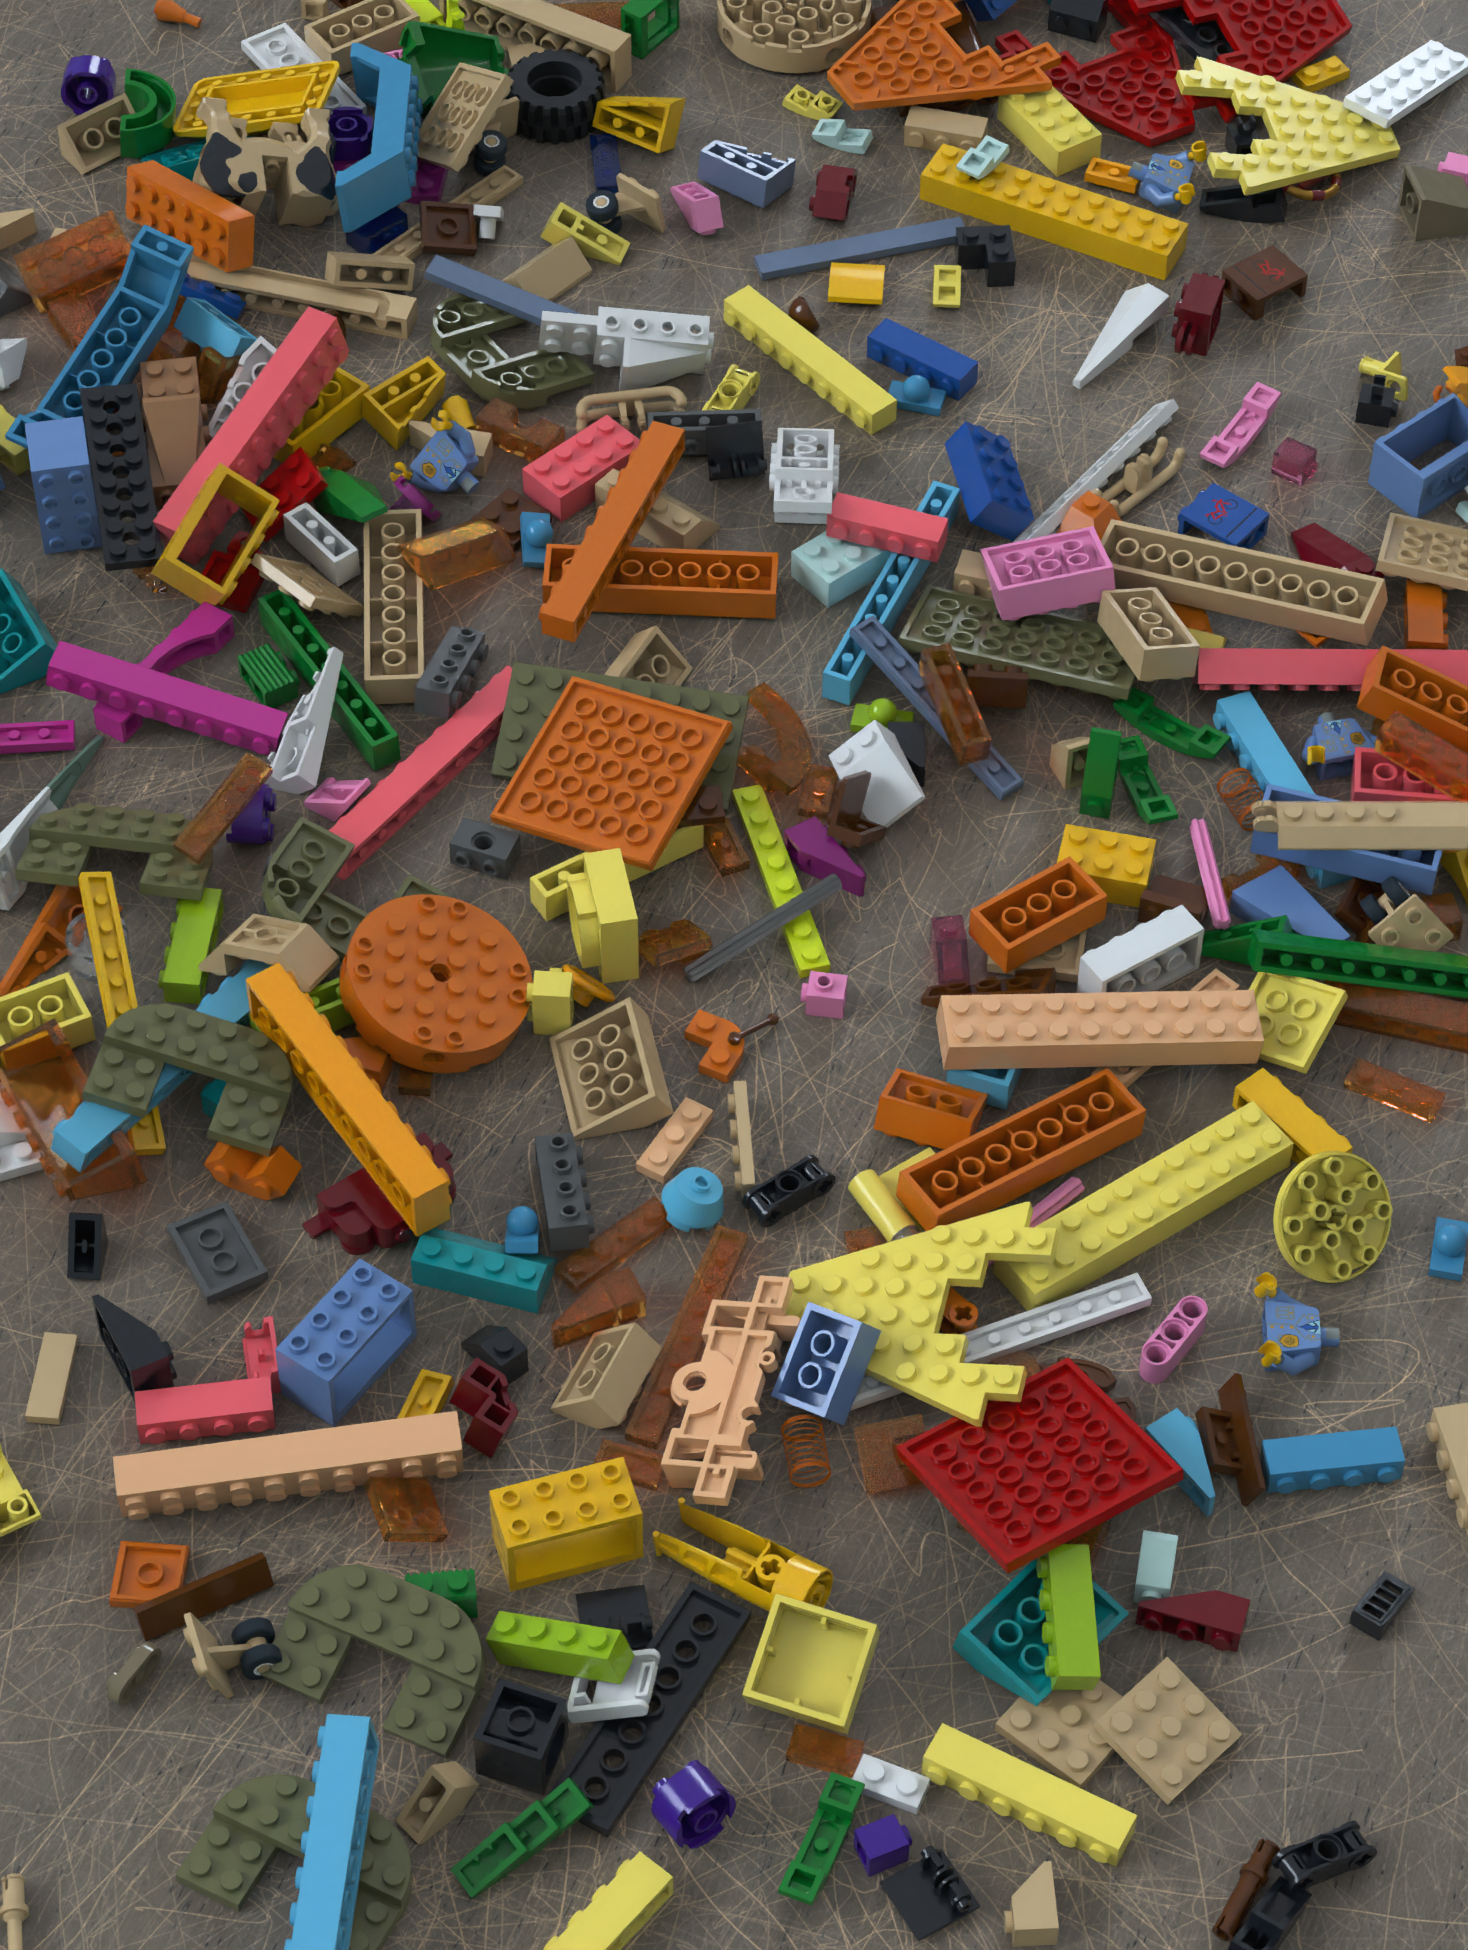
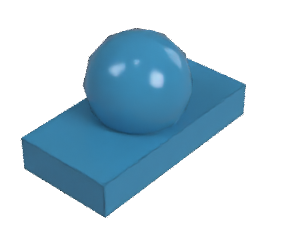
M912 375L905 382L892 380L888 391L890 395L897 399L898 409L940 416L946 399V391L930 388L926 378L920 375Z
M521 512L522 567L544 568L546 544H552L551 540L553 539L550 514Z
M523 1205L513 1208L506 1218L505 1253L537 1254L540 1221H538L536 1213L530 1207Z
M1437 1217L1428 1276L1461 1281L1468 1237V1222Z

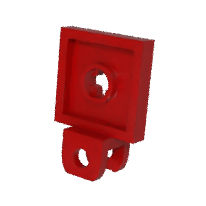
M239 531L233 536L227 547L228 554L214 550L201 574L219 585L242 547L241 542L246 540L249 532ZM260 546L257 550L253 552V554L250 557L251 559H253L256 553L263 554V552L259 550ZM250 562L244 573H241L236 582L238 584L230 597H227L223 605L217 603L216 606L246 613L265 580L258 574L260 570Z

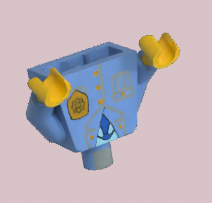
M1205 141L1193 143L1191 146L1192 152L1187 150L1168 156L1157 153L1152 154L1148 166L1133 161L1128 176L1142 181L1138 193L1140 197L1150 201L1156 207H1162L1174 214H1177L1181 203L1189 204L1192 201V197L1195 196L1194 185L1189 183L1194 167L1192 160L1195 159L1196 162H1204L1206 160L1207 146Z
M440 410L438 416L444 421H437L434 417L431 418V426L437 432L410 464L409 467L412 470L410 472L407 471L405 464L402 462L395 463V468L403 471L402 475L407 478V483L413 484L418 488L443 493L454 491L460 486L467 494H471L480 485V482L471 474V471L479 462L478 457L475 455L476 451L471 433L455 421H449L447 411ZM390 472V477L393 481L400 476Z
M1325 712L1318 717V724L1313 727L1312 736L1306 739L1302 759L1307 762V765L1315 764L1319 781L1351 775L1355 747L1396 748L1395 733L1384 731L1375 736L1368 730L1360 727L1353 718L1336 720L1332 712Z
M1264 1272L1256 1278V1282L1259 1285L1254 1288L1255 1295L1260 1298L1267 1295L1262 1313L1263 1345L1258 1349L1259 1353L1264 1354L1261 1363L1265 1367V1371L1281 1370L1291 1376H1295L1319 1363L1321 1347H1339V1327H1320L1319 1310L1317 1308L1309 1307L1287 1295L1277 1287L1276 1278L1269 1272Z

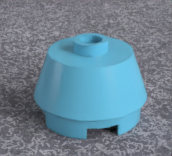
M699 1167L687 1168L667 1182L662 1190L661 1204L664 1205L667 1212L666 1219L674 1227L682 1231L689 1232L691 1228H704L705 1231H708L723 1215V1187L718 1177L709 1170Z

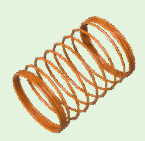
M1236 768L1220 778L1216 789L1240 827L1245 831H1253V827H1243L1253 823L1242 824V821H1246L1243 820L1245 815L1252 812V804L1242 810H1237L1250 799H1263L1264 794L1247 769ZM1239 771L1248 772V774L1233 776L1248 775V778L1237 780L1247 779L1246 783L1241 784L1243 786L1234 792L1231 790L1228 794H1224L1225 791L1221 793V788L1219 791L1221 783L1231 774ZM1252 788H1256L1254 792L1249 793ZM1250 789L1247 794L1243 795L1238 800L1231 801L1235 796H1237L1244 790ZM1253 793L1249 799L1240 805L1234 806L1237 801Z
M807 1414L797 1415L786 1420L781 1426V1434L786 1461L788 1462L790 1482L795 1486L803 1488L823 1484L830 1478L831 1468L829 1466L822 1421L814 1415ZM799 1419H814L820 1423L819 1425L815 1422L801 1421L790 1424L789 1426L785 1427L789 1423ZM798 1423H813L820 1427L818 1430L805 1427L794 1429L787 1434L784 1433L786 1428ZM800 1429L817 1430L813 1434L788 1436L789 1433ZM815 1436L819 1437L817 1441L809 1440L814 1438ZM788 1441L795 1442L790 1446L786 1444ZM800 1442H814L807 1446L792 1447V1445ZM816 1442L821 1444L818 1447L811 1446ZM789 1447L797 1448L791 1452L788 1451ZM811 1447L822 1450L820 1453L812 1452L816 1449L804 1453H792L798 1449ZM790 1454H799L793 1458L789 1457ZM804 1454H817L806 1459H794ZM818 1455L823 1456V1458H821L820 1460L812 1459ZM791 1460H796V1461H798V1462H796V1463H794V1464H790V1461H791ZM807 1460H817V1461H809V1462L801 1463V1464H799V1465H795V1464H797V1463H799V1462H803V1461H807ZM817 1465L820 1466L819 1468L822 1466L826 1468L823 1472L813 1477L797 1478L792 1476L794 1472L808 1473L819 1469L797 1472L798 1469L806 1466ZM827 1469L829 1470L826 1477L814 1483H798L791 1478L811 1479L821 1475Z

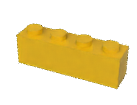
M1261 1068L1235 1086L1232 1106L1237 1110L1254 1101L1294 1143L1291 1159L1295 1163L1299 1164L1314 1154L1326 1151H1340L1352 1154L1353 1146L1346 1137L1339 1135L1333 1130L1322 1116L1316 1115L1305 1105L1299 1096L1291 1093L1283 1086L1279 1078L1272 1076L1264 1068Z

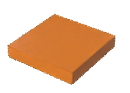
M121 1541L109 1597L110 1607L134 1608L184 1586L190 1557L189 1545Z

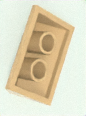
M126 93L57 126L61 155L82 175L121 156V115L135 113Z
M571 236L551 245L502 281L549 301H554L592 273V268Z

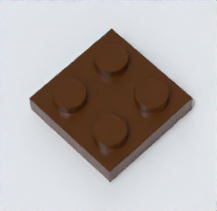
M421 201L419 216L422 252L475 256L477 242L475 216L473 215L474 204Z
M508 488L471 518V526L514 553L521 547V512L550 514V523L552 522V514L511 488Z

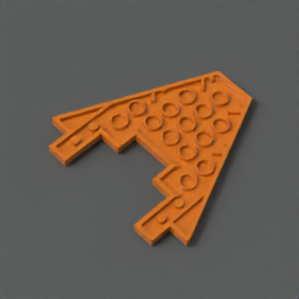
M900 0L827 71V80L853 111L965 99L980 100L984 97L1051 90L1052 81L1044 72L1061 65V56L1048 41L1005 60H1002L989 45L966 55L945 30V28L962 21V13L954 5V3L961 0Z

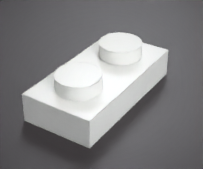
M863 1754L852 1778L865 1784L863 1795L916 1815L930 1786V1778L867 1754Z

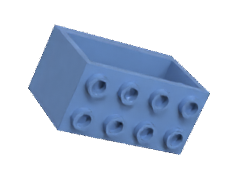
M1455 393L1450 394L1446 398L1439 399L1427 410L1420 411L1414 418L1398 425L1395 430L1379 437L1375 441L1372 461L1369 467L1368 484L1414 518H1421L1468 486V408ZM1445 439H1449L1457 445L1456 448L1420 471L1409 463Z
M83 416L25 423L31 476L44 553L51 554L102 547Z
M359 1258L275 1349L281 1394L335 1427L417 1336L413 1290Z

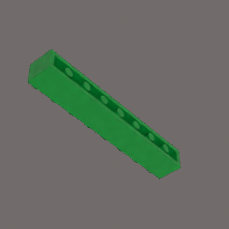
M276 590L258 598L261 625L312 690L316 684L312 678L316 671L322 672L328 657L326 653L330 649L329 645L289 595ZM341 663L331 712L332 717L374 771L400 760L399 735L343 663Z
M1253 929L1247 959L1253 971L1468 998V956Z

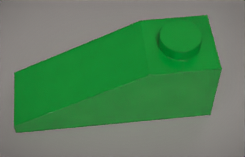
M1091 727L1079 814L1109 819L1115 795L1122 732Z
M1287 915L1229 926L1226 930L1221 928L1204 931L1201 955L1250 965L1247 956L1253 929L1294 933Z

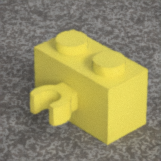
M550 967L549 971L535 970L533 983H527L526 993L527 1002H532L527 1012V1020L533 1022L534 1034L557 1035L572 1027L574 1016L573 972H562V968Z

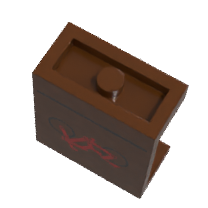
M1272 245L1222 270L1221 279L1225 280L1224 295L1256 321L1263 317L1265 300L1289 288L1299 297L1305 296L1308 275L1284 253Z

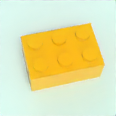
M1066 824L1057 863L1070 856L1108 895L1107 903L1139 908L1142 892L1144 889L1148 890L1156 839Z

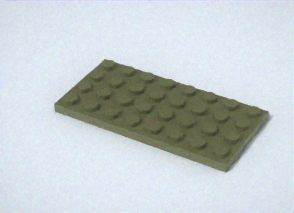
M931 585L926 586L898 638V643L909 653H922L935 656L939 660L958 661L970 667H974L975 664L993 665V671H1004L1005 666H1022V672L1029 673L1028 680L1037 679L1049 682L1054 686L1076 688L1084 693L1094 692L1103 694L1115 700H1128L1137 679L1099 623L1051 612L1043 615L1033 614L1024 616L1014 621H1002L994 599Z
M514 662L491 771L493 778L512 779L571 677L575 676L731 721L733 729L701 786H721L724 812L728 813L748 711L749 696Z

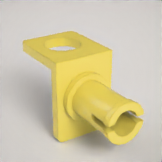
M1396 351L1386 362L1370 358L1369 356H1364V359H1361L1359 364L1360 373L1374 377L1375 374L1386 376L1384 387L1391 388L1390 385L1396 381L1401 391H1395L1394 398L1401 401L1408 399V381L1406 377L1401 376L1400 352Z

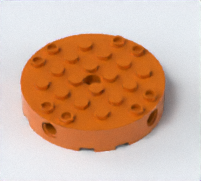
M418 894L396 898L370 912L361 921L352 936L342 961L339 976V989L346 1013H350L357 1024L356 1030L373 1047L377 1045L391 1054L390 1059L417 1070L433 1073L469 1071L470 1067L482 1063L486 1065L504 1053L507 1046L515 1039L530 1007L531 1002L526 1000L527 983H533L527 957L515 937L493 916L472 904L456 898L433 894Z

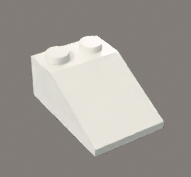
M873 720L828 755L840 780L845 776L864 770L871 772V779L862 812L869 821L889 827L926 798L895 734L876 720Z

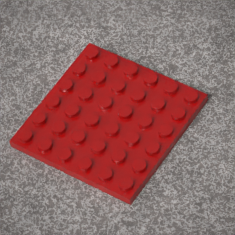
M1069 1357L1027 1378L1021 1402L988 1400L982 1427H976L954 1416L896 1447L898 1457L1007 1574L1184 1479L1183 1469Z

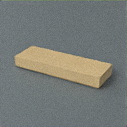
M44 1332L25 1414L27 1423L60 1425L79 1342L78 1335Z

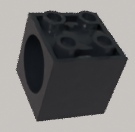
M500 1678L473 1738L476 1774L543 1795L569 1736L567 1699Z

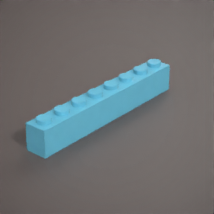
M1250 691L1217 700L1216 712L1213 714L1214 725L1217 730H1221V732L1231 736L1230 741L1227 743L1229 750L1235 752L1239 759L1240 767L1250 772L1263 794L1267 784H1272L1315 795ZM1305 865L1307 875L1310 879H1314L1319 889L1352 879V876Z

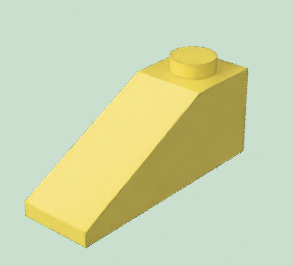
M562 202L556 207L540 235L541 238L551 244L572 236L585 257L615 265H620L630 245V242Z

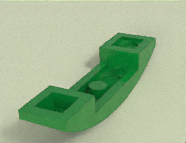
M1134 687L1128 700L1119 699L1113 703L1115 710L1136 729L1156 742L1183 754L1199 758H1215L1230 741L1231 736L1207 724L1198 729L1155 707L1154 697Z
M1140 736L1121 738L1118 773L1138 815L1149 825L1178 819V813L1169 795H1163L1148 764L1149 754Z
M831 1772L818 1800V1809L796 1858L791 1860L780 1884L779 1894L811 1906L814 1904L845 1842L865 1789L864 1783Z

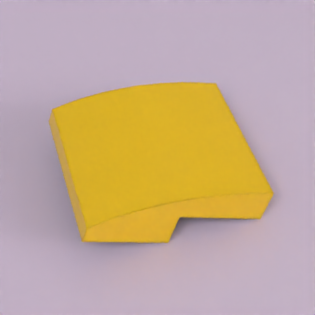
M831 262L828 302L882 305L885 265Z

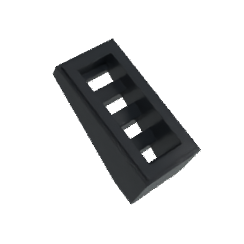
M1384 1571L1351 1612L1349 1624L1380 1641L1413 1594L1415 1588ZM1388 1584L1389 1586L1395 1588L1396 1590L1402 1593L1398 1595L1392 1590L1386 1588L1385 1585ZM1381 1592L1395 1600V1602L1392 1603L1378 1594ZM1373 1601L1380 1603L1381 1605L1388 1608V1610L1386 1611L1382 1609L1381 1607L1374 1604ZM1370 1609L1382 1616L1381 1619L1367 1612V1610Z

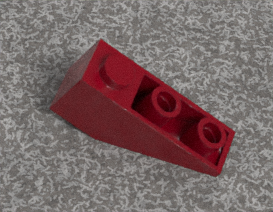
M1214 1590L1139 1601L1135 1624L1142 1625L1150 1631H1163L1174 1634L1186 1641L1195 1640L1209 1644L1218 1650L1237 1652L1248 1616L1250 1599Z

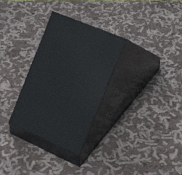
M69 1213L67 1278L101 1279L108 1244L103 1214Z

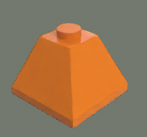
M1088 490L1070 506L1056 534L1094 526L1101 541L1111 519L1122 520L1110 502Z

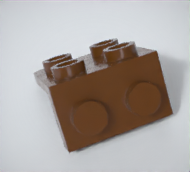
M866 770L845 776L838 782L835 789V796H837L835 806L827 818V824L829 825L827 835L842 840V845L853 849H858L863 845L883 839L887 828L860 817L871 779V772Z
M700 786L677 828L725 823L721 786Z
M1156 875L1150 889H1144L1142 892L1137 922L1147 923L1158 917L1162 912L1183 905L1202 926L1209 908L1204 887L1167 876Z

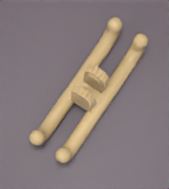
M658 386L588 395L582 398L576 406V416L578 418L576 430L579 433L587 428V424L590 421L599 420L608 415L611 418L619 417L620 425L629 431L630 423L627 416L635 415L639 430L643 431L646 430L645 414H648V412L685 411L683 407L687 405V399L680 389L673 386ZM671 397L676 401L642 403L644 399ZM617 403L615 407L587 411L590 406Z
M1163 436L1159 437L1156 447L1150 456L1142 453L1137 457L1136 463L1130 462L1125 466L1126 470H1124V477L1102 493L1098 488L1093 489L1091 492L1110 502L1119 517H1122L1179 471L1185 459V450L1177 448L1171 463L1152 479L1153 467L1161 461L1168 446V439ZM1125 489L1132 493L1120 505L1117 500H1114Z

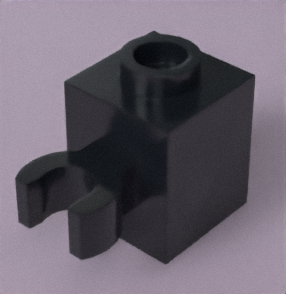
M1253 114L1250 115L1248 122L1243 123L1239 116L1236 117L1235 124L1227 125L1225 147L1228 153L1252 154L1250 146L1253 139H1261L1256 130L1257 121Z
M1375 374L1373 385L1362 383L1355 419L1356 423L1388 428L1390 417L1396 418L1399 401L1394 400L1396 389L1384 387L1386 376Z

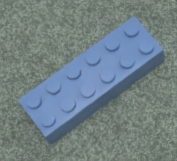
M1267 784L1262 800H1271L1272 802L1340 801L1272 784ZM1255 829L1253 830L1250 848L1252 853L1378 883H1383L1390 876H1394L1407 890L1432 895L1443 850H1278L1277 832H1258Z

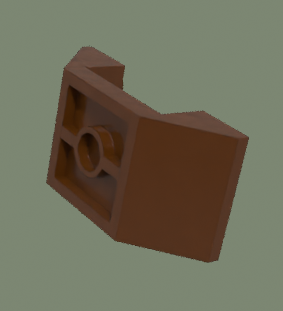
M975 664L974 667L968 666L966 705L1026 708L1029 673L1022 672V666H1005L1004 671H993V665Z

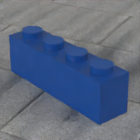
M885 318L867 336V357L908 377L920 375L926 378L931 388L944 390L947 396L959 401L977 383L978 361L888 318Z

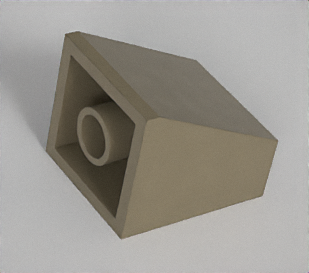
M1405 165L1398 208L1414 241L1467 234L1468 187L1463 177L1418 166Z

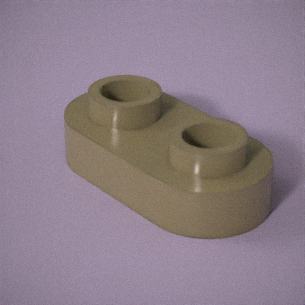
M150 1642L136 1645L131 1650L127 1662L120 1671H115L109 1677L106 1683V1690H108L107 1698L119 1706L126 1705L158 1666L162 1655L161 1649Z

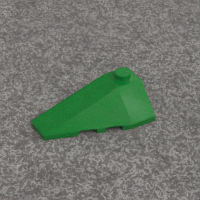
M329 466L319 468L328 486L313 499L317 511L362 523L388 512L387 506L375 485Z

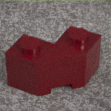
M823 164L822 171L818 170L816 194L810 197L809 211H813V217L847 222L850 199L854 198L858 174L856 169Z
M476 1357L461 1377L450 1403L474 1417L463 1441L492 1458L507 1438L518 1416V1410L515 1402L511 1403L507 1391L509 1385L506 1376Z

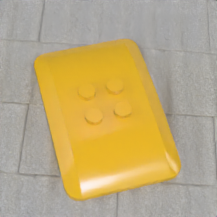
M324 61L203 78L193 85L173 125V132L178 137L206 139L207 125L202 119L197 117L196 113L204 97L226 99L227 111L231 114V117L247 120L245 128L248 133L247 136L269 133L273 122L298 124L299 127L307 108L324 109L341 71L338 61Z

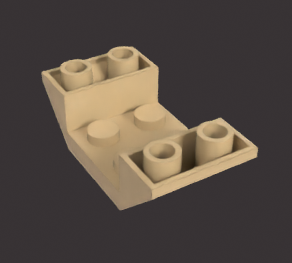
M253 913L198 966L200 971L210 972L217 976H227L242 960L251 959L265 962L268 965H274L279 962L286 972L290 971L293 973L301 992L310 993L340 962V959L309 924Z

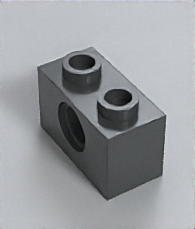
M463 818L449 843L450 862L461 868H469L485 873L488 876L507 880L521 855L520 834Z

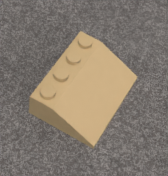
M631 997L549 1038L571 1132L575 1140L647 1127L674 1113L648 1014Z

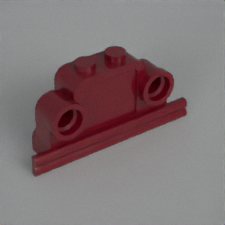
M422 1132L416 1136V1140L420 1146L425 1145L429 1149L437 1168L442 1167L448 1174L451 1182L448 1190L453 1201L456 1197V1184L453 1169L446 1161L452 1158L453 1154L442 1141L434 1146L433 1141L428 1135ZM364 1167L317 1194L318 1215L302 1223L303 1229L312 1239L332 1229L340 1239L342 1249L351 1255L366 1254L374 1248L375 1243L383 1248H391L399 1243L407 1242L414 1235V1232Z

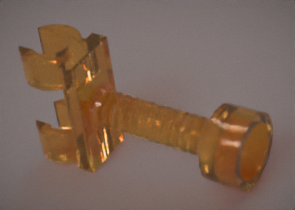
M1256 854L1255 860L1260 864L1259 866L1240 876L1231 873L1223 877L1221 882L1225 897L1231 900L1233 890L1280 865L1294 879L1301 874L1297 868L1302 865L1289 861L1282 864L1277 858Z

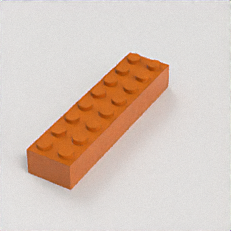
M546 544L542 582L543 603L547 604L553 585L555 583L558 584L561 580L563 568L572 561L577 545ZM629 547L593 612L776 619L778 553Z
M1106 1068L900 1171L896 1197L925 1231L939 1225H948L989 1213L1140 1136L1147 1110L1117 1077Z

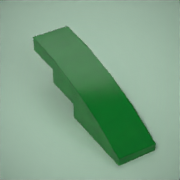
M567 1778L542 1801L536 1800L512 1822L502 1824L450 1870L470 1897L475 1898L542 1850L594 1806L572 1778Z

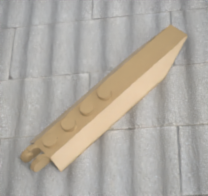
M1261 800L1254 802L1251 806L1252 814L1256 816L1253 821V828L1258 832H1277L1278 850L1468 849V801L1272 802L1271 800Z

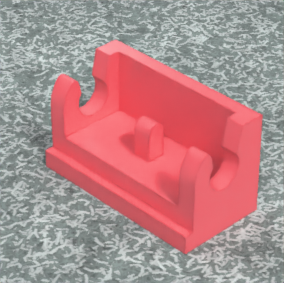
M273 1316L263 1317V1328L259 1330H253L251 1323L246 1322L244 1325L245 1338H242L247 1377L249 1379L270 1376L272 1393L281 1392L275 1352L277 1341Z

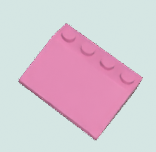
M1094 526L980 549L994 602L1002 621H1014L1033 614L1043 615L1063 608L1073 609L1079 605L1092 602L1100 603L1102 591L1116 590L1113 565Z

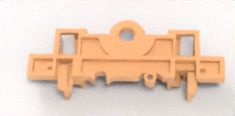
M760 1275L752 1302L712 1299L701 1334L706 1345L701 1362H693L683 1366L673 1377L671 1396L681 1408L687 1407L681 1427L671 1429L661 1466L672 1488H694L692 1496L695 1504L728 1506L736 1479L761 1481L764 1473L759 1457L755 1451H751L748 1443L749 1435L755 1432L757 1428L753 1420L746 1419L753 1414H762L758 1404L766 1381L763 1371L772 1373L778 1368V1363L782 1360L780 1353L782 1342L793 1341L800 1323L798 1316L785 1315L794 1288L791 1277ZM715 1319L719 1326H714ZM694 1377L705 1379V1385L695 1391L687 1389V1383L690 1379ZM702 1458H704L703 1461L677 1460V1459H702Z

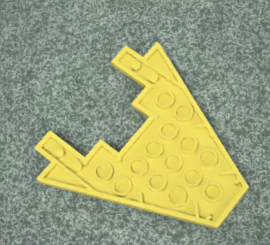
M1203 57L1196 58L1194 63L1196 70H1178L1175 79L1181 95L1231 98L1238 115L1253 114L1254 116H1262L1271 139H1253L1250 146L1252 154L1210 152L1207 158L1213 178L1238 179L1244 195H1252L1398 157L1401 150L1391 125L1385 129L1343 107V102L1331 99L1326 95H1318L1278 82L1272 76H1259Z
M1023 1202L952 1224L939 1225L925 1232L790 1271L788 1277L792 1278L794 1288L785 1315L798 1316L801 1321L807 1303L811 1302L881 1330L865 1371L866 1375L976 1427H982L988 1400L1021 1402L1027 1372L1025 1366L964 1363L969 1344L967 1336L939 1333L950 1286L983 1287L989 1260L1053 1263L1059 1233L1057 1228L1029 1227L1033 1213L1031 1202Z

